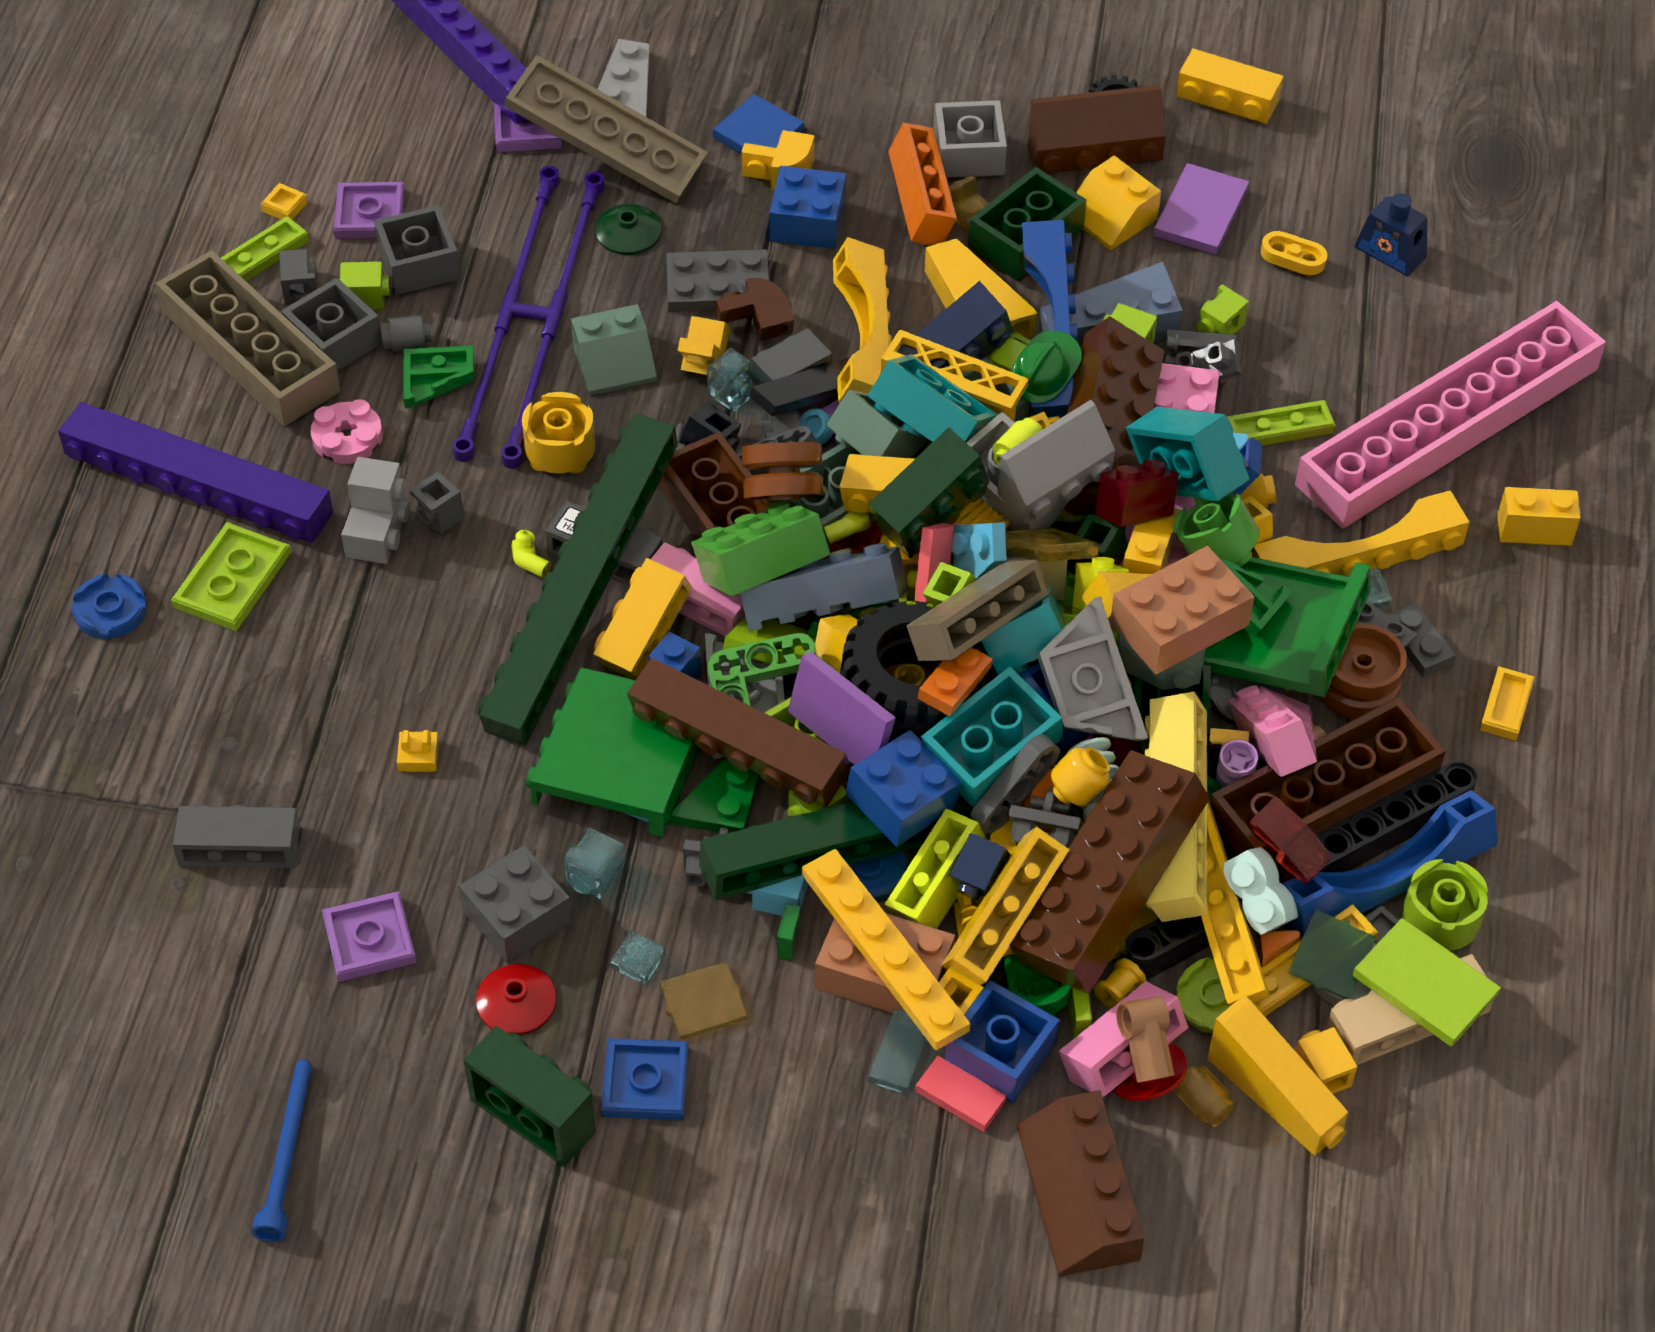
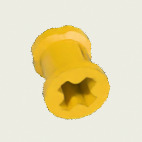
M1129 959L1117 960L1114 964L1115 970L1105 981L1100 980L1094 986L1096 997L1109 1009H1112L1146 981L1143 971Z

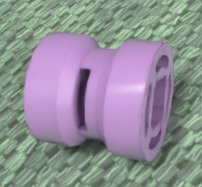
M1239 739L1231 740L1224 744L1220 751L1216 772L1217 781L1223 788L1256 771L1258 753L1255 747L1249 742Z

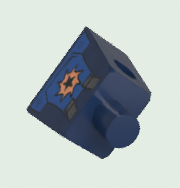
M1397 193L1392 197H1385L1370 212L1355 243V248L1408 277L1426 259L1428 219L1424 214L1411 208L1412 199L1410 196L1404 193Z

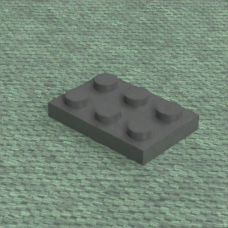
M767 249L666 253L668 312L716 310V300L721 299L723 295L733 291H739L740 294L744 293L746 279L762 278L769 280Z

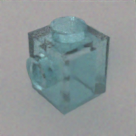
M592 828L588 829L578 845L574 844L569 848L564 858L567 883L577 892L585 895L589 893L599 899L603 897L625 865L623 843Z

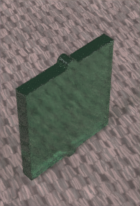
M1315 909L1288 973L1313 984L1314 989L1317 991L1324 989L1343 999H1349L1358 982L1352 976L1354 968L1371 951L1376 937L1351 926L1348 919L1340 921Z

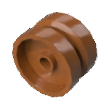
M786 442L743 446L742 466L748 470H765V474L748 476L743 480L744 499L776 502L781 500L798 501L801 498L823 496V476L813 472H800L801 468L816 467L822 463L821 443Z
M1357 623L1326 696L1321 697L1322 700L1334 712L1347 718L1357 719L1398 698L1407 659V653L1402 642L1392 632L1380 626Z

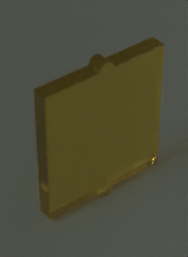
M726 962L660 982V988L667 1003L666 1014L667 1016H672L680 1040L747 1020V1014L739 996L741 993L740 986L734 984Z

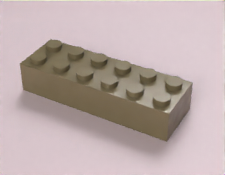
M211 250L155 283L162 312L284 427L341 392L336 363L214 251Z

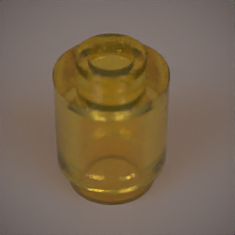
M1195 1066L1189 1067L1185 1078L1175 1092L1202 1123L1208 1122L1212 1127L1223 1123L1236 1108V1104L1231 1100L1232 1094L1206 1066L1198 1068Z

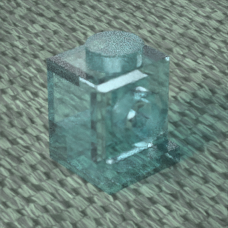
M729 348L707 366L708 395L732 412L737 410L750 399L749 395L753 386L751 361L734 349Z

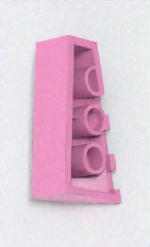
M1256 685L1239 690L1236 693L1237 697L1228 700L1238 730L1249 731L1248 742L1255 747L1258 756L1280 777L1317 762L1316 746L1313 741L1315 736L1312 730V711L1309 705L1261 686L1258 688Z

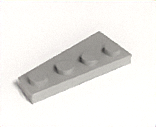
M618 39L598 87V90L645 117H647L649 44Z

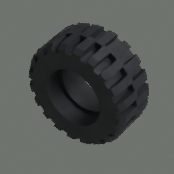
M906 601L895 602L893 607L890 608L884 605L874 609L873 615L868 613L857 621V626L851 628L844 644L840 674L896 717L889 743L909 730L922 741V735L948 716L917 699L919 688L922 685L900 681L885 671V668L897 664H916L934 672L943 661H918L907 629L908 624L933 608L926 606L927 602L916 601L915 605H907ZM982 641L972 646L988 656ZM988 673L983 677V679L978 683V685L973 689V691L968 695V697L963 701V703L986 685Z

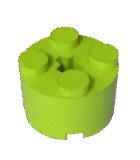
M1437 859L1421 865L1413 874L1402 908L1401 918L1447 950L1452 951L1467 946L1478 935L1488 906V888L1481 874L1470 865L1456 861V864L1442 863L1443 859Z

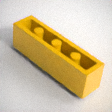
M1038 827L1026 833L941 966L947 970L950 968L979 985L985 983L1070 849Z

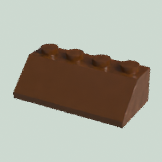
M1160 85L1031 99L1027 148L1033 168L1037 167L1045 173L1096 168L1113 156H1116L1125 164L1163 160L1166 134Z
M720 431L676 450L658 484L661 491L696 539L702 538V533L711 528L722 527L724 529L735 524V519L742 515L751 513L757 515L767 511V506L773 503L767 502V500L744 499L743 480L748 476H752V474L742 466L741 459Z
M1101 1090L1060 1097L1018 1124L1017 1130L1058 1277L1140 1261L1145 1237Z

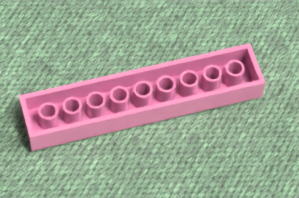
M1555 301L1300 457L1295 486L1344 529L1598 370L1606 341L1562 304Z

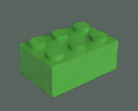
M781 500L769 504L767 511L757 515L753 513L745 514L736 518L735 524L724 529L722 527H715L702 533V538L691 542L704 583L726 594L735 596L831 555L819 514L787 500Z

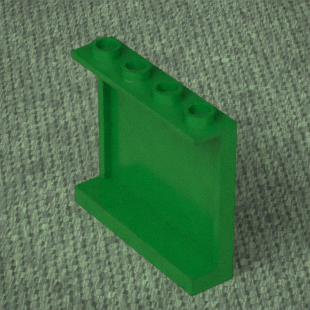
M1251 557L1240 568L1264 576L1262 583L1279 590L1284 585L1293 592L1254 637L1243 628L1207 647L1203 665H1211V672L1325 697L1371 592L1370 565L1355 563L1350 577Z
M580 667L575 681L570 680L567 684L564 706L562 709L557 708L552 721V733L550 737H544L542 740L539 762L537 766L532 765L530 767L526 786L531 788L532 805L538 806L543 793L648 818L649 833L664 837L671 820L672 811L675 809L699 747L696 742L686 737L678 739L665 730L664 726L654 721L646 723L635 716L632 712L633 708L627 692L636 680Z

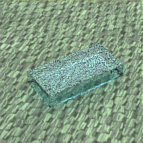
M894 1009L868 1079V1083L903 1094H907L927 1043L925 1036L906 1012Z

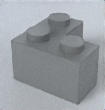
M357 457L347 483L351 510L341 534L345 557L388 564L392 550L397 551L399 547L401 524L407 523L410 515V502L405 500L407 481L402 478L400 463Z

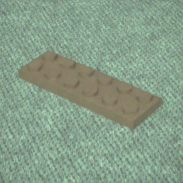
M538 55L531 61L504 102V106L676 204L708 154L702 148Z

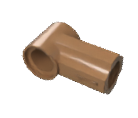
M1157 996L1120 1003L1116 1011L1117 1025L1121 1035L1129 1041L1137 1083L1175 1076L1166 1032L1170 1027V1015L1164 999Z

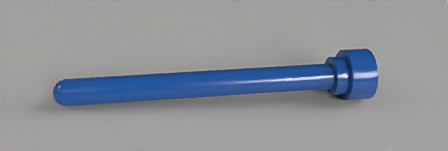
M306 1059L299 1060L295 1065L266 1206H263L254 1217L252 1235L265 1242H280L285 1239L288 1219L285 1217L286 1212L282 1208L312 1069L311 1063Z

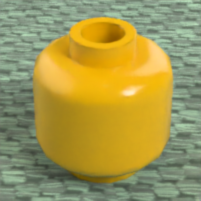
M1076 747L1070 750L1052 769L1051 779L1054 784V794L1065 804L1073 803L1078 806L1090 804L1109 785V763L1101 753L1093 748Z

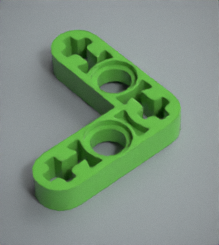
M794 633L717 651L708 661L711 687L727 695H738L743 699V703L751 706L746 684L797 673L801 659H797L796 655L793 654L795 653L794 647L802 646L804 655L810 651L817 655L813 639L803 633ZM782 649L785 663L780 664V659L777 650ZM765 652L773 657L772 663L766 668L759 669L752 665L754 656L759 653ZM745 657L748 670L746 672H743L740 658ZM724 662H728L731 667L729 675H723L721 672V664Z

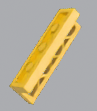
M900 329L881 358L882 372L890 359L905 356L897 353L902 344L916 348L918 354L914 355L916 358L999 415L1003 412L1013 421H1015L1016 405L1026 390L1029 381L1026 377ZM942 358L947 360L950 366L939 369L932 366L930 360ZM973 370L981 373L983 379L970 381L965 379L962 373ZM1007 383L1015 386V389L1011 396L997 391L994 385Z

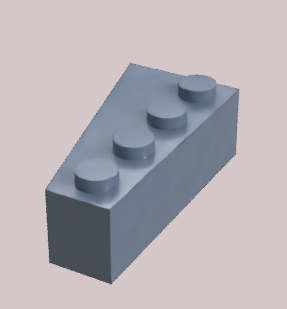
M1163 262L1076 294V314L1069 315L1070 324H1077L1078 344L1081 348L1084 334L1101 323L1107 314L1112 315L1118 303L1157 316L1154 343L1167 341L1168 329L1180 330L1183 310ZM1050 304L1040 308L1038 334L1045 331H1054V315Z
M885 543L874 544L864 548L865 552L852 554L850 549L835 551L829 555L830 558L819 559L740 593L749 631L762 629V624L766 620L778 617L780 624L794 622L796 618L807 615L810 610H814L817 616L831 614L844 607L843 603L847 602L849 607L854 609L899 599L909 589L899 546L887 548Z

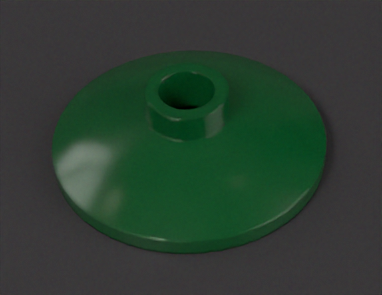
M624 204L608 209L598 218L595 225V234L598 242L608 251L621 255H634L649 250L659 241L662 233L659 217L652 210L634 204Z

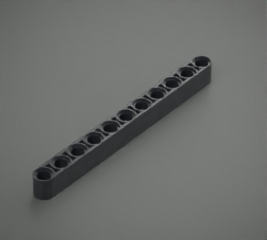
M1463 761L1451 762L1272 857L1278 869L1279 883L1283 884L1311 869L1321 872L1350 871L1412 838L1429 821L1440 805L1470 790L1474 792L1478 779L1476 770L1470 764ZM1201 916L1165 922L1158 918L1133 931L1126 940L1123 958L1134 962L1143 971L1146 980L1160 974L1210 947ZM1168 936H1176V937H1179L1180 939H1172V938H1169ZM1137 953H1143V954L1147 955L1148 957H1140V956H1137L1136 954H1137Z

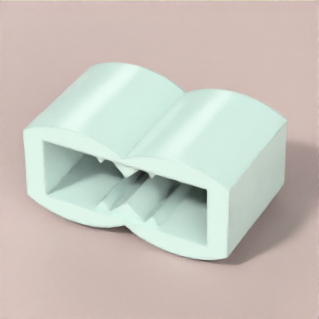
M1261 847L1250 849L1224 863L1225 878L1233 892L1242 898L1245 917L1252 928L1262 935L1273 931L1298 918L1297 906L1293 896L1284 885L1279 883L1277 866L1266 850Z

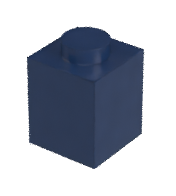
M970 833L950 873V876L959 885L957 890L974 900H979L980 896L985 897L1011 854L1005 847Z

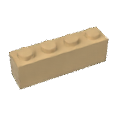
M1472 954L1460 958L1487 977ZM1373 990L1368 995L1356 1000L1349 998L1337 1003L1331 1009L1326 1030L1333 1027L1336 1029L1356 1065L1434 1035ZM1493 1001L1480 1016L1490 1013Z

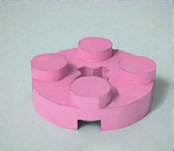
M362 399L318 408L314 413V421L311 425V437L315 451L322 457L323 454L332 457L333 462L338 464L355 463L357 457L368 458L373 454L372 449L377 443L380 445L383 438L381 421L378 414L370 408L367 401ZM350 429L351 435L344 436L341 431Z

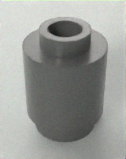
M422 315L389 318V322L380 323L384 350L392 349L393 353L403 352L404 349L426 348L425 342L432 341L429 321H422Z

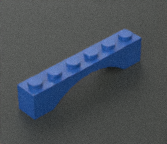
M1064 220L1022 222L1025 270L1037 281L1048 298L1054 315V331L1067 333L1078 342L1077 324H1070L1069 315L1076 314L1075 293L1068 294V284H1074L1073 263H1066V254H1073L1072 234L1064 232ZM1073 376L1055 399L1045 403H1032V416L1045 412L1047 418L1059 416L1060 419L1067 415L1073 389Z
M1470 790L1440 805L1429 821L1409 841L1373 864L1346 872H1321L1311 869L1283 883L1282 885L1292 894L1298 911V918L1286 923V925L1293 931H1300V937L1303 939L1352 904L1360 913H1363L1407 891L1415 871L1429 861L1443 859L1442 863L1456 864V861L1465 862L1498 845L1496 809Z

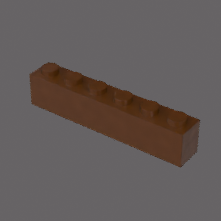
M652 657L627 692L633 708L632 712L646 723L654 721L664 726L665 730L678 739L686 737L696 742L697 746L710 755L718 753L728 758L729 762L742 771L750 769L760 774L762 779L776 788H780L782 785L792 790L805 803L813 804L816 802L827 807L850 773V766L845 752Z

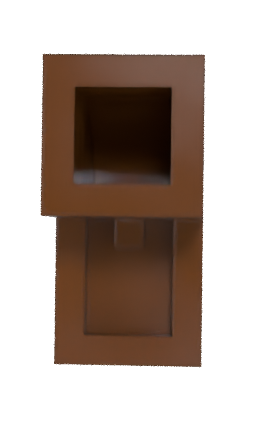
M748 278L745 280L744 293L740 294L739 291H733L716 300L715 313L718 321L729 323L752 317L760 341L793 333L794 317L789 301L782 289L769 280Z

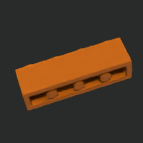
M903 122L888 152L910 240L914 243L931 246L943 243L951 231L957 216L934 130L930 127Z

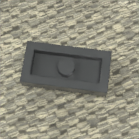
M1416 603L1387 614L1418 634L1405 649L1408 650V659L1422 677L1454 664L1456 654Z

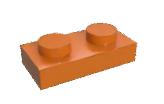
M971 647L953 660H943L919 688L917 699L951 717L991 669L993 658Z

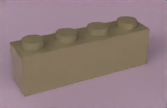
M1038 561L1003 562L908 624L907 629L918 661L953 660L1048 596L1049 594Z

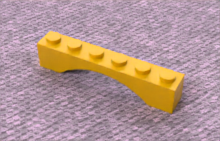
M849 237L846 238L833 259L834 284L846 298L857 320L860 333V347L857 352L852 354L837 377L839 403L849 389L865 393L870 392L881 374V358L891 344L892 339L888 332L890 311L887 310L889 289L886 287L888 266L885 265L884 249Z
M1450 490L1418 499L1411 511L1397 524L1382 533L1366 539L1345 543H1320L1283 536L1255 544L1252 548V557L1350 577L1355 563L1370 565V571L1378 568L1386 569L1396 563L1411 559L1418 560L1428 554L1456 549L1464 545L1470 522Z

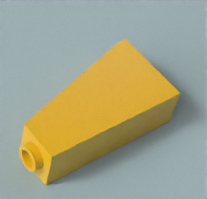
M958 239L926 247L925 273L945 308H948L980 281L1007 310L1014 332L1016 331L1027 339L1035 337L1037 318L1035 309Z
M1243 995L1216 1018L1207 1060L1314 1156L1326 1146L1329 1149L1334 1148L1346 1134L1344 1125L1348 1111L1251 1000Z

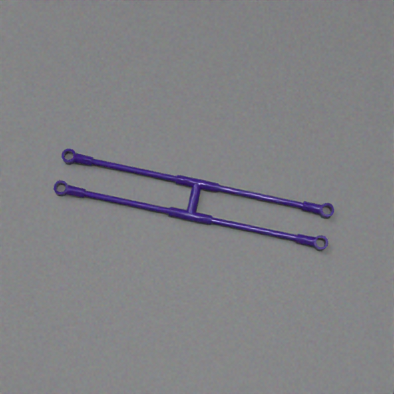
M545 166L539 171L540 187L536 197L537 205L512 283L508 285L495 326L496 334L469 419L464 423L460 437L455 439L452 445L453 455L460 462L470 461L474 457L473 441L478 428V416L503 337L508 333L513 316L545 320L541 335L543 340L517 425L513 427L508 444L501 449V460L505 467L517 468L523 462L521 449L524 441L522 415L525 408L533 402L550 343L555 339L568 295L566 290L590 211L594 209L598 194H601L605 188L604 176L599 172H590L584 177L585 194L581 204L583 209L559 287L554 292L550 307L517 303L521 291L520 283L544 207L549 202L552 190L560 183L559 171L556 167Z

